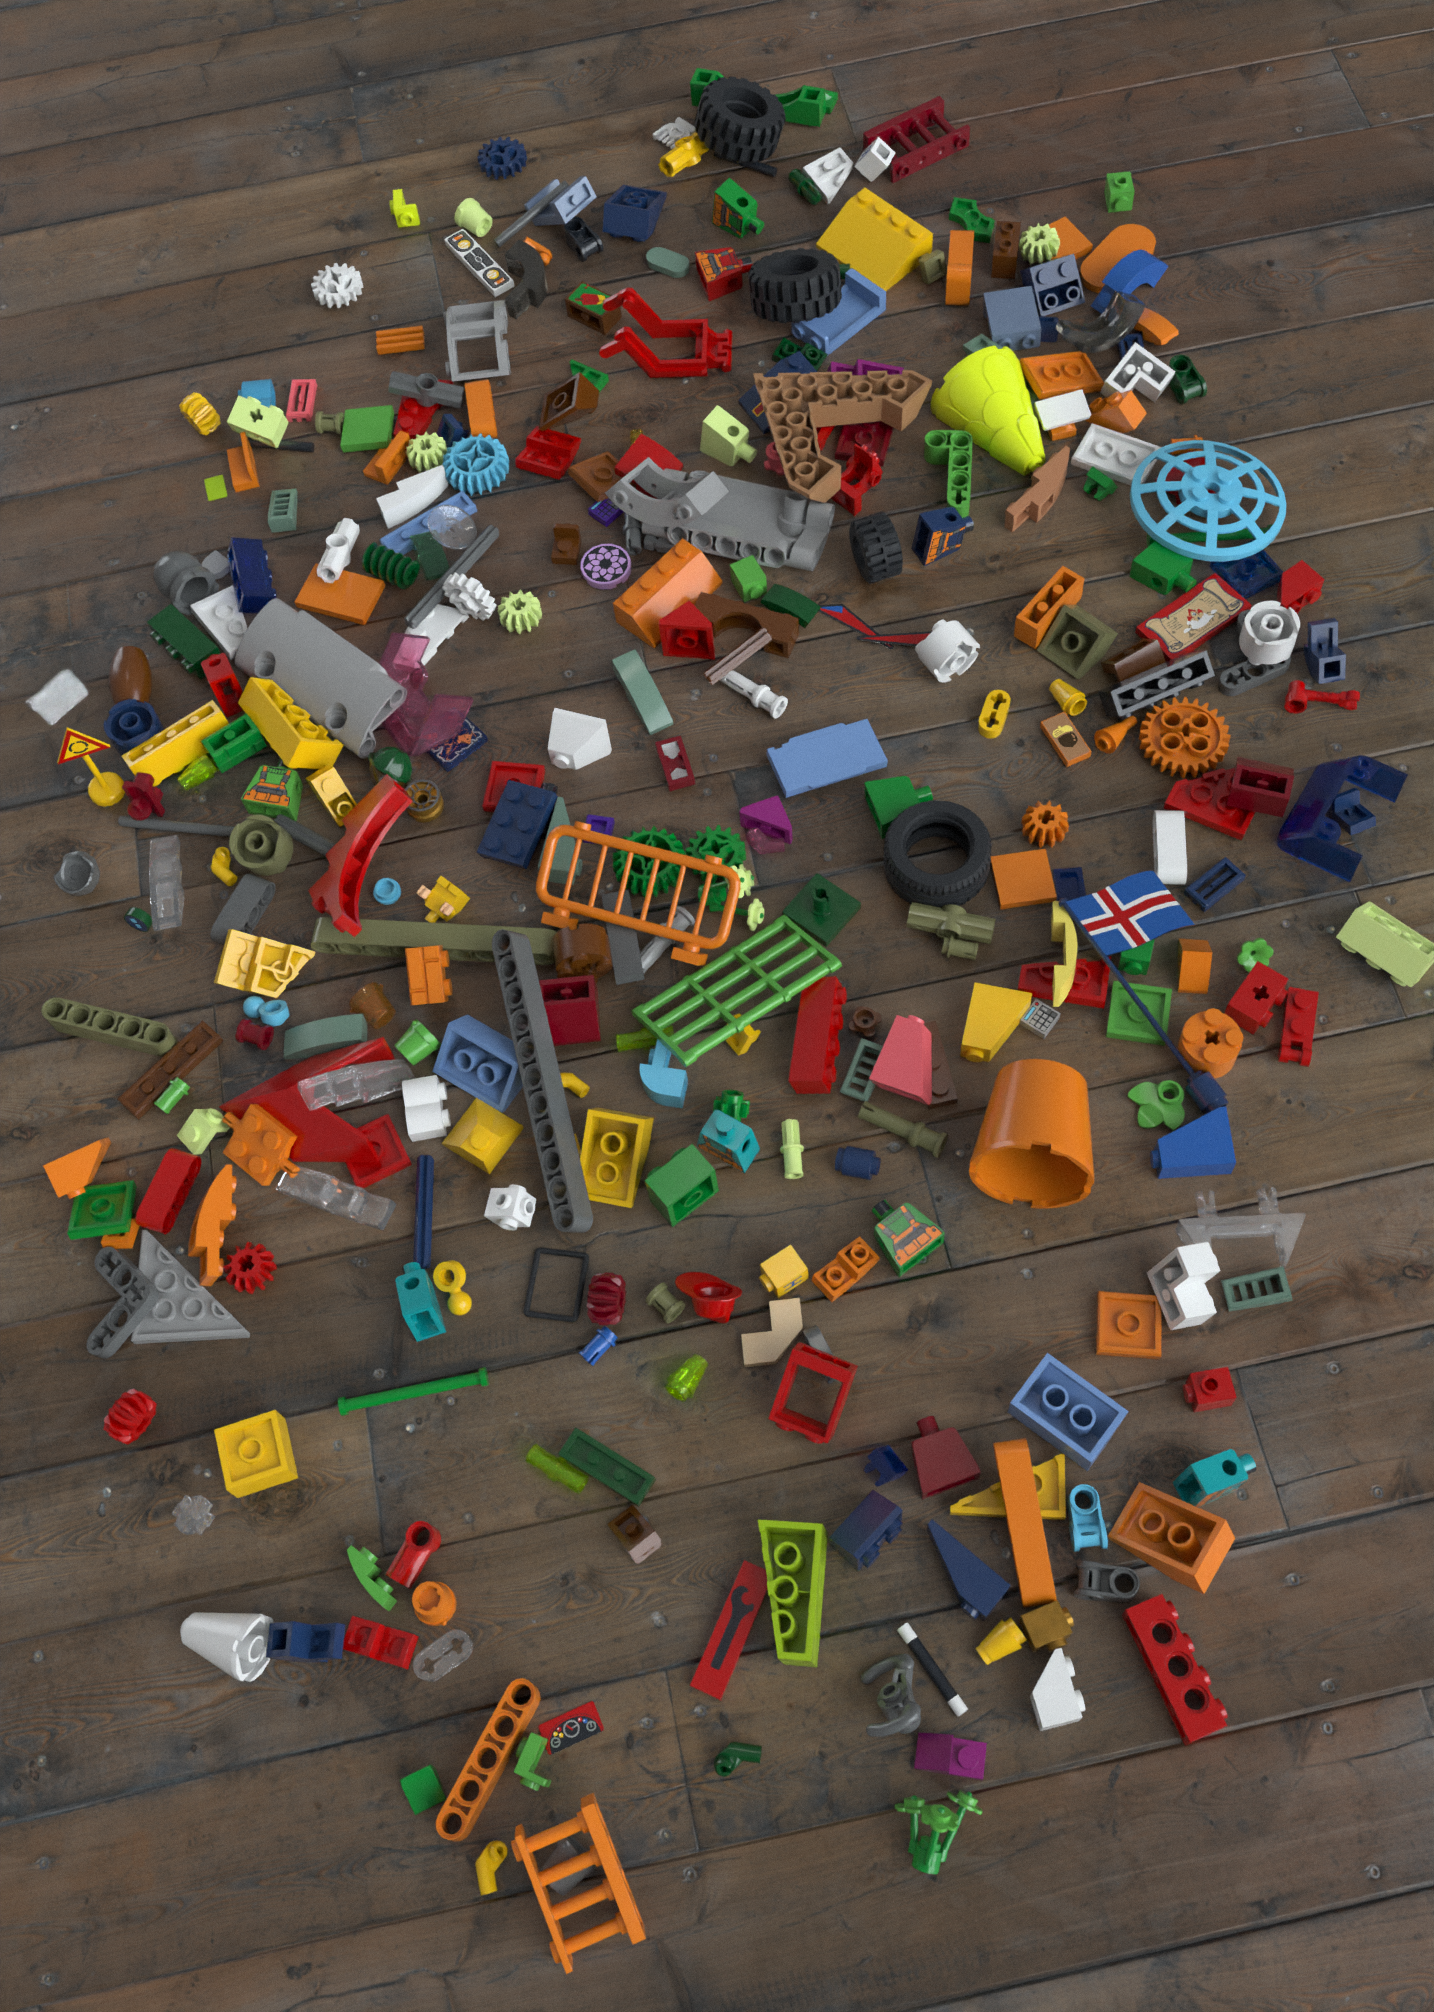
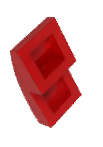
M352 1616L344 1637L343 1650L408 1670L419 1636Z

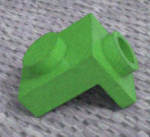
M531 1732L529 1738L523 1737L516 1752V1757L519 1758L514 1773L522 1776L521 1784L538 1791L540 1785L549 1787L552 1781L534 1772L548 1739Z

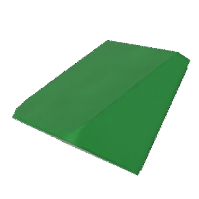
M428 1765L399 1780L415 1815L447 1799L436 1768L432 1765Z

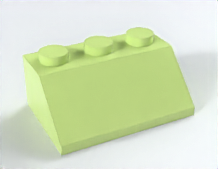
M1370 901L1354 910L1336 936V938L1342 941L1341 945L1346 950L1352 953H1360L1367 958L1366 962L1370 966L1378 970L1384 969L1391 974L1390 977L1394 982L1404 987L1406 985L1409 987L1415 985L1434 963L1433 942Z

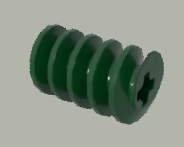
M375 542L366 548L362 557V567L366 573L373 574L375 577L396 585L400 589L409 588L416 581L420 572V563L417 560L412 561L410 557H404L400 552L396 553L393 549H387L385 545L378 546Z

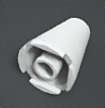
M195 1612L184 1620L181 1625L180 1634L183 1644L236 1680L251 1682L262 1674L270 1661V1658H266L269 1626L274 1621L264 1614Z

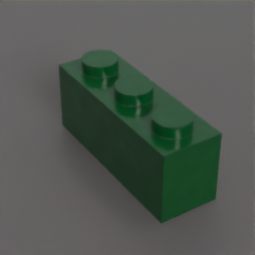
M172 604L147 621L152 631L149 635L158 646L163 644L165 651L173 660L178 658L183 669L189 675L194 673L200 680L206 676L201 662L213 654H221L218 647Z

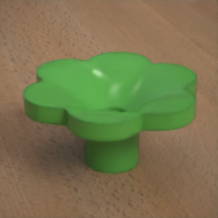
M1257 938L1253 942L1246 941L1241 946V952L1237 955V961L1240 965H1243L1247 972L1252 970L1257 961L1268 966L1269 958L1273 955V948L1267 945L1263 938Z

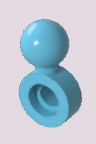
M251 996L243 1004V1011L248 1017H261L262 1022L270 1026L283 1024L290 1015L287 1003L283 1000H272L265 1003L262 998Z

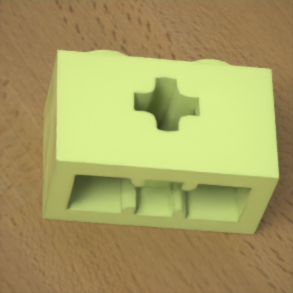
M239 395L227 420L233 431L239 434L245 432L247 437L274 448H278L289 422L284 416V412L278 407L270 405L268 408L261 405V402L253 397L248 396L246 399Z

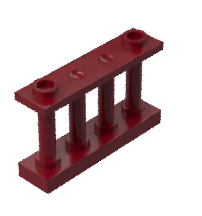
M938 96L864 132L863 151L878 137L888 146L899 142L908 154L900 158L894 155L890 162V181L895 183L968 147L970 126L967 124L956 130L944 118V100ZM937 124L947 135L936 139L927 128ZM918 133L927 144L917 148L908 137Z

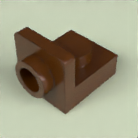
M555 523L553 526L555 539L551 554L552 564L577 565L582 542L579 526L569 523Z

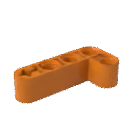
M974 230L950 231L945 305L969 306Z

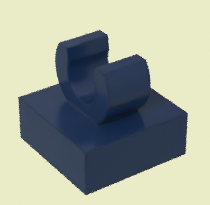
M443 414L437 431V435L445 440L447 448L452 447L453 441L459 442L461 437L467 439L469 434L468 430H463V423L457 421L452 414Z

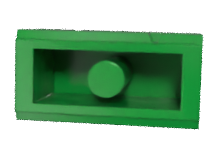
M247 713L201 740L209 757L221 773H224L267 746L259 729Z

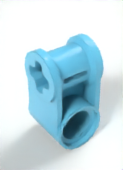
M1078 1485L1072 1489L1067 1498L1066 1505L1072 1549L1074 1552H1078L1083 1547L1100 1546L1101 1549H1106L1108 1547L1107 1532L1102 1518L1098 1492L1090 1485ZM1078 1494L1088 1496L1091 1501V1508L1086 1510L1079 1508L1075 1504V1496Z

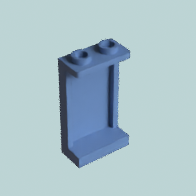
M851 268L845 273V285L841 287L842 299L837 308H834L831 313H826L821 318H813L811 321H799V323L791 322L792 334L797 339H801L803 342L829 355L886 310V291Z

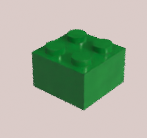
M693 1144L686 1149L680 1148L677 1150L668 1163L662 1167H655L649 1172L647 1179L644 1180L650 1202L671 1227H674L719 1192L715 1169Z

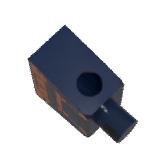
M953 507L920 513L911 549L924 566L931 564L960 549L964 534L974 529L973 520L970 516L962 518Z

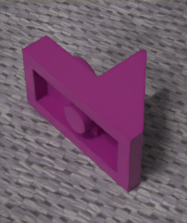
M918 1732L914 1769L983 1780L987 1743L953 1738L954 1735Z

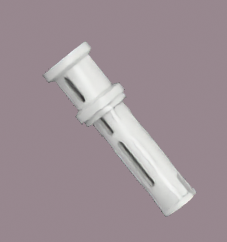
M734 670L719 680L751 699V703L756 708L762 707L770 712V716L774 719L780 717L787 707L788 699L785 696L779 697L771 692L768 686H759Z

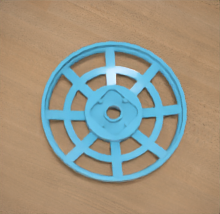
M1208 440L1181 441L1154 451L1137 468L1130 488L1131 508L1141 527L1165 548L1198 560L1225 562L1252 556L1263 550L1275 539L1286 516L1287 504L1285 493L1273 472L1251 454L1220 442ZM1183 449H1203V451L1188 452L1177 457L1168 454ZM1215 450H1216V451H1221V452H1224V453H1227V454H1230V455H1233V456H1235V457H1237V458H1240V459L1246 461L1247 463H1243V462H1241L1240 460L1235 459V458H1233V457H1231V456H1229V455H1225V454H1222V453L1215 452ZM1205 457V465L1192 467L1184 462V460ZM1216 458L1228 461L1237 467L1229 471L1223 467L1216 466ZM1155 459L1166 463L1158 475L1157 482L1140 484L1141 477L1148 464ZM1173 467L1185 473L1181 481H1165ZM1254 470H1259L1268 479L1278 497L1265 493L1262 482ZM1247 474L1253 481L1256 490L1243 487L1238 478ZM1207 489L1213 490V491H1215L1216 493H1215V494L1208 493ZM1166 491H1178L1182 503L1175 508L1169 501ZM1157 493L1161 506L1168 513L1158 524L1146 511L1141 494ZM1242 497L1257 500L1254 510L1249 515L1240 506ZM1266 502L1279 507V512L1274 524L1264 534L1255 521L1262 513ZM1190 511L1198 516L1207 518V524L1190 519L1184 514ZM1232 513L1240 520L1232 524L1218 525V518L1227 517ZM1177 521L1190 529L1206 533V545L1204 547L1185 542L1171 535L1166 530ZM1247 528L1255 539L1250 543L1236 547L1216 548L1217 534L1233 533Z

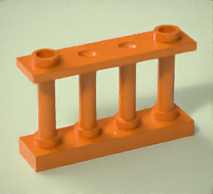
M594 1793L581 1798V1811L577 1812V1817L527 1838L522 1824L515 1826V1839L511 1841L517 1862L524 1861L553 1941L549 1942L552 1956L556 1964L562 1962L566 1974L573 1971V1957L571 1953L621 1932L624 1935L628 1933L632 1944L646 1939L644 1923ZM580 1831H583L584 1834L590 1831L594 1844L590 1846L589 1851L540 1872L533 1854L534 1851ZM594 1864L596 1867L603 1866L607 1878L602 1880L603 1884L555 1905L552 1904L546 1885ZM606 1898L609 1901L616 1900L620 1912L615 1913V1918L568 1939L565 1938L559 1919Z

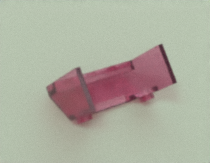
M392 632L379 664L385 669L389 677L406 688L407 696L402 705L382 723L400 750H403L408 756L417 757L457 736L474 700L472 697L435 694L430 703L422 691L428 680V672L421 662L430 638L428 636Z

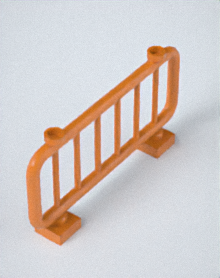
M575 821L574 826H557L549 833L536 881V893L542 903L553 907L554 911L543 912L541 923L562 929L569 926L570 930H575L579 919L569 917L570 912L675 940L684 943L683 947H673L671 959L697 966L706 965L708 954L699 952L700 948L715 949L726 942L740 893L741 881L734 869L721 864L722 858L706 855L705 860L687 856L591 831V824ZM569 836L577 838L563 898H559L548 893L547 883L557 842L560 837ZM582 840L602 845L588 905L568 900ZM608 847L628 852L614 912L593 907ZM634 854L654 858L640 919L619 914ZM660 860L681 866L666 926L645 921ZM686 867L707 872L693 933L671 928ZM715 874L728 879L729 890L718 933L713 938H707L698 935L712 876Z

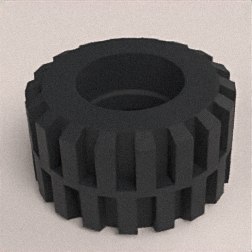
M880 511L852 520L849 529L851 549L858 570L866 582L872 584L900 575L903 566L901 545L896 529L886 513Z

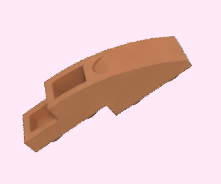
M1065 446L1059 452H1055L1046 464L1038 467L1031 476V487L1024 492L1020 499L1009 504L1005 511L1006 529L1013 532L1028 518L1037 523L1053 506L1066 479L1070 452L1068 446Z

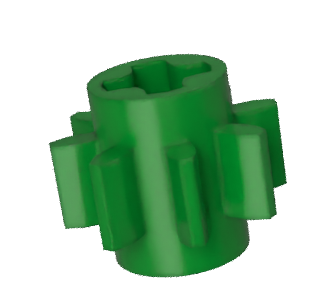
M723 1090L721 1096H716L714 1100L713 1112L715 1109L741 1122V1117L747 1118V1114H749L750 1100H743L744 1093L741 1091Z

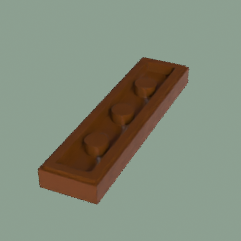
M202 1020L117 1098L118 1101L139 1120L155 1105L154 1102L171 1084L170 1080H174L176 1077L182 1080L224 1040Z

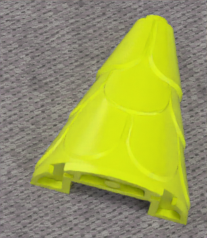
M989 346L980 349L961 360L943 377L945 383L941 389H935L930 404V409L937 419L955 430L967 431L971 434L973 443L987 450L990 456L1024 476L1034 472L1038 467H1042L1046 463L1038 420L1033 414L1031 399L1026 389L1021 364L1010 348L1004 346L1002 349H998L996 346Z

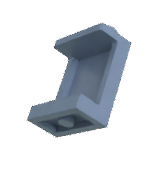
M580 176L549 203L550 206L532 220L534 225L566 224L591 203L597 196L587 177ZM553 179L524 205L526 210H530L560 184L559 181Z
M1032 286L983 293L984 318H987L992 341L1002 348L1006 346L1012 351L1040 346L1041 325Z

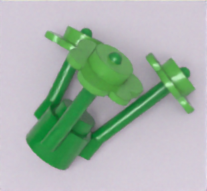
M959 1790L957 1795L950 1791L947 1792L946 1795L960 1805L956 1814L940 1804H925L924 1798L915 1795L904 1798V1803L895 1804L897 1811L910 1813V1843L908 1852L913 1854L912 1866L915 1869L927 1874L939 1873L941 1862H946L949 1847L966 1810L979 1815L982 1814V1809L976 1806L978 1799L973 1797L971 1792ZM921 1813V1821L924 1824L930 1825L932 1832L931 1836H921V1840L918 1841V1814ZM948 1830L943 1843L938 1840L939 1834Z

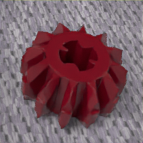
M604 1272V1274L597 1273L592 1277L591 1284L588 1286V1302L586 1305L588 1308L587 1315L592 1323L609 1326V1324L616 1325L621 1321L622 1314L625 1312L624 1306L627 1293L625 1290L626 1283L621 1275Z

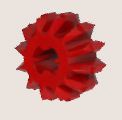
M247 1241L243 1250L240 1246H235L237 1253L235 1255H227V1260L230 1264L223 1266L224 1272L228 1274L226 1281L230 1285H234V1289L237 1292H243L246 1289L249 1294L253 1295L256 1286L261 1290H265L263 1283L266 1280L274 1281V1277L270 1272L277 1270V1265L272 1262L274 1255L271 1251H266L265 1246L260 1243L254 1246L252 1242Z
M134 1388L122 1393L121 1397L115 1400L112 1408L108 1410L109 1414L104 1418V1430L113 1439L127 1445L138 1440L140 1435L146 1432L148 1425L152 1423L151 1420L156 1415L157 1403L147 1394Z

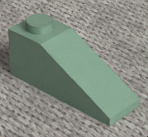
M563 797L557 798L546 839L555 827L570 825ZM562 836L559 838L548 882L566 884L575 848L573 837ZM545 839V843H544L543 850H542V853H541V857H540V860H539L538 870L540 869V864H541V860H542V856H543V852H544V848H545V844H546V839ZM579 856L571 885H574L576 875L580 876L582 871V859H579Z

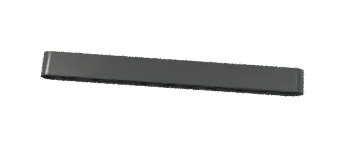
M501 929L492 938V950L553 1223L557 1230L561 1232L585 1233L592 1226L593 1214L530 941L525 934Z

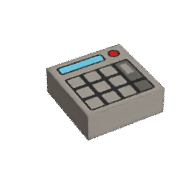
M1035 999L1020 1019V1025L1045 1039L1059 1020L1061 1013Z

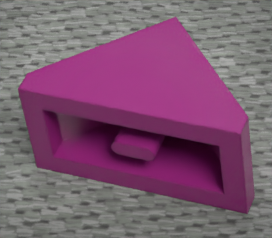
M778 795L740 809L741 827L791 844L793 841L792 825Z

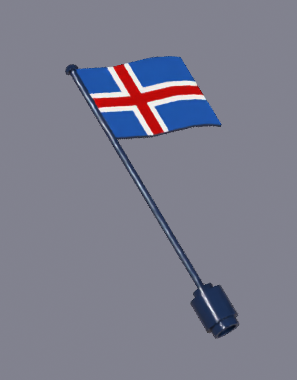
M1153 870L1144 871L1128 876L1090 895L1073 900L1061 898L1058 902L1059 907H1064L1190 1075L1186 1080L1188 1085L1185 1090L1199 1109L1208 1114L1219 1107L1227 1106L1229 1103L1225 1098L1227 1094L1210 1072L1203 1074L1201 1070L1196 1073L1193 1071L1108 957L1109 955L1137 948L1170 931L1187 926H1195Z

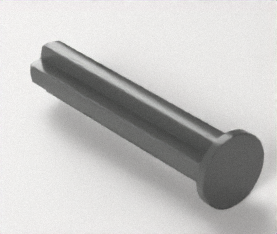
M279 814L274 819L293 839L324 856L336 844L283 814Z

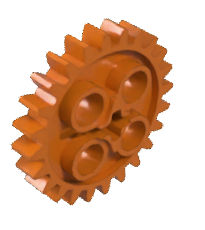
M1174 697L1171 705L1163 700L1161 708L1154 705L1152 713L1147 712L1145 721L1141 723L1139 740H1141L1140 749L1145 750L1144 758L1152 757L1151 766L1161 764L1160 772L1168 768L1172 777L1178 771L1182 778H1185L1186 772H1190L1196 778L1198 770L1203 774L1208 772L1209 767L1215 770L1217 763L1222 762L1225 754H1227L1231 735L1227 734L1229 725H1223L1225 717L1216 718L1218 709L1208 711L1209 703H1205L1201 707L1198 705L1197 698L1192 704L1188 703L1187 697H1184L1182 703H1179Z

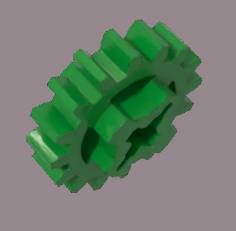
M717 825L716 830L712 831L707 826L706 833L703 834L697 831V840L690 838V847L686 848L687 856L705 860L706 855L722 858V865L728 867L734 865L737 869H740L739 865L743 864V861L746 860L745 843L740 841L739 833L732 835L730 827L725 831H721V826ZM692 869L693 875L700 873L701 880H706L707 872ZM713 874L711 881L715 883L717 878L721 877V880L724 882L725 877Z

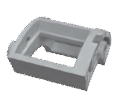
M505 300L449 306L447 311L443 312L447 328L449 361L445 362L447 376L451 377L452 381L511 375L507 340H503V334H507L508 327ZM495 337L499 369L459 373L457 341Z
M648 457L605 492V494L621 510L639 521L654 526L675 527L696 520L729 491L714 471L701 478L688 479L687 481L674 479L673 475L658 467ZM634 480L644 490L658 499L642 494L629 483Z

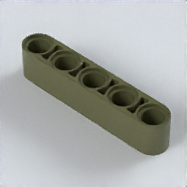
M57 997L48 999L41 1009L43 1017L56 1031L159 1057H163L178 1043L166 1024Z

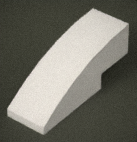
M443 465L396 482L398 490L376 498L387 528L398 525L418 514L441 495L449 485Z

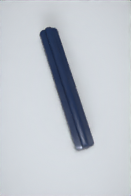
M420 1155L417 1158L413 1262L419 1263L421 1269H428L431 1266L434 1159L431 1155Z

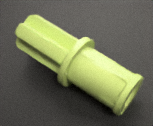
M786 1119L781 1124L783 1146L780 1147V1152L784 1154V1177L787 1179H798L803 1177L801 1152L804 1151V1147L800 1144L799 1122L794 1119Z

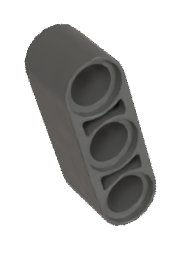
M250 873L244 875L213 924L210 933L211 940L224 945L228 929L251 935L274 897L275 884Z

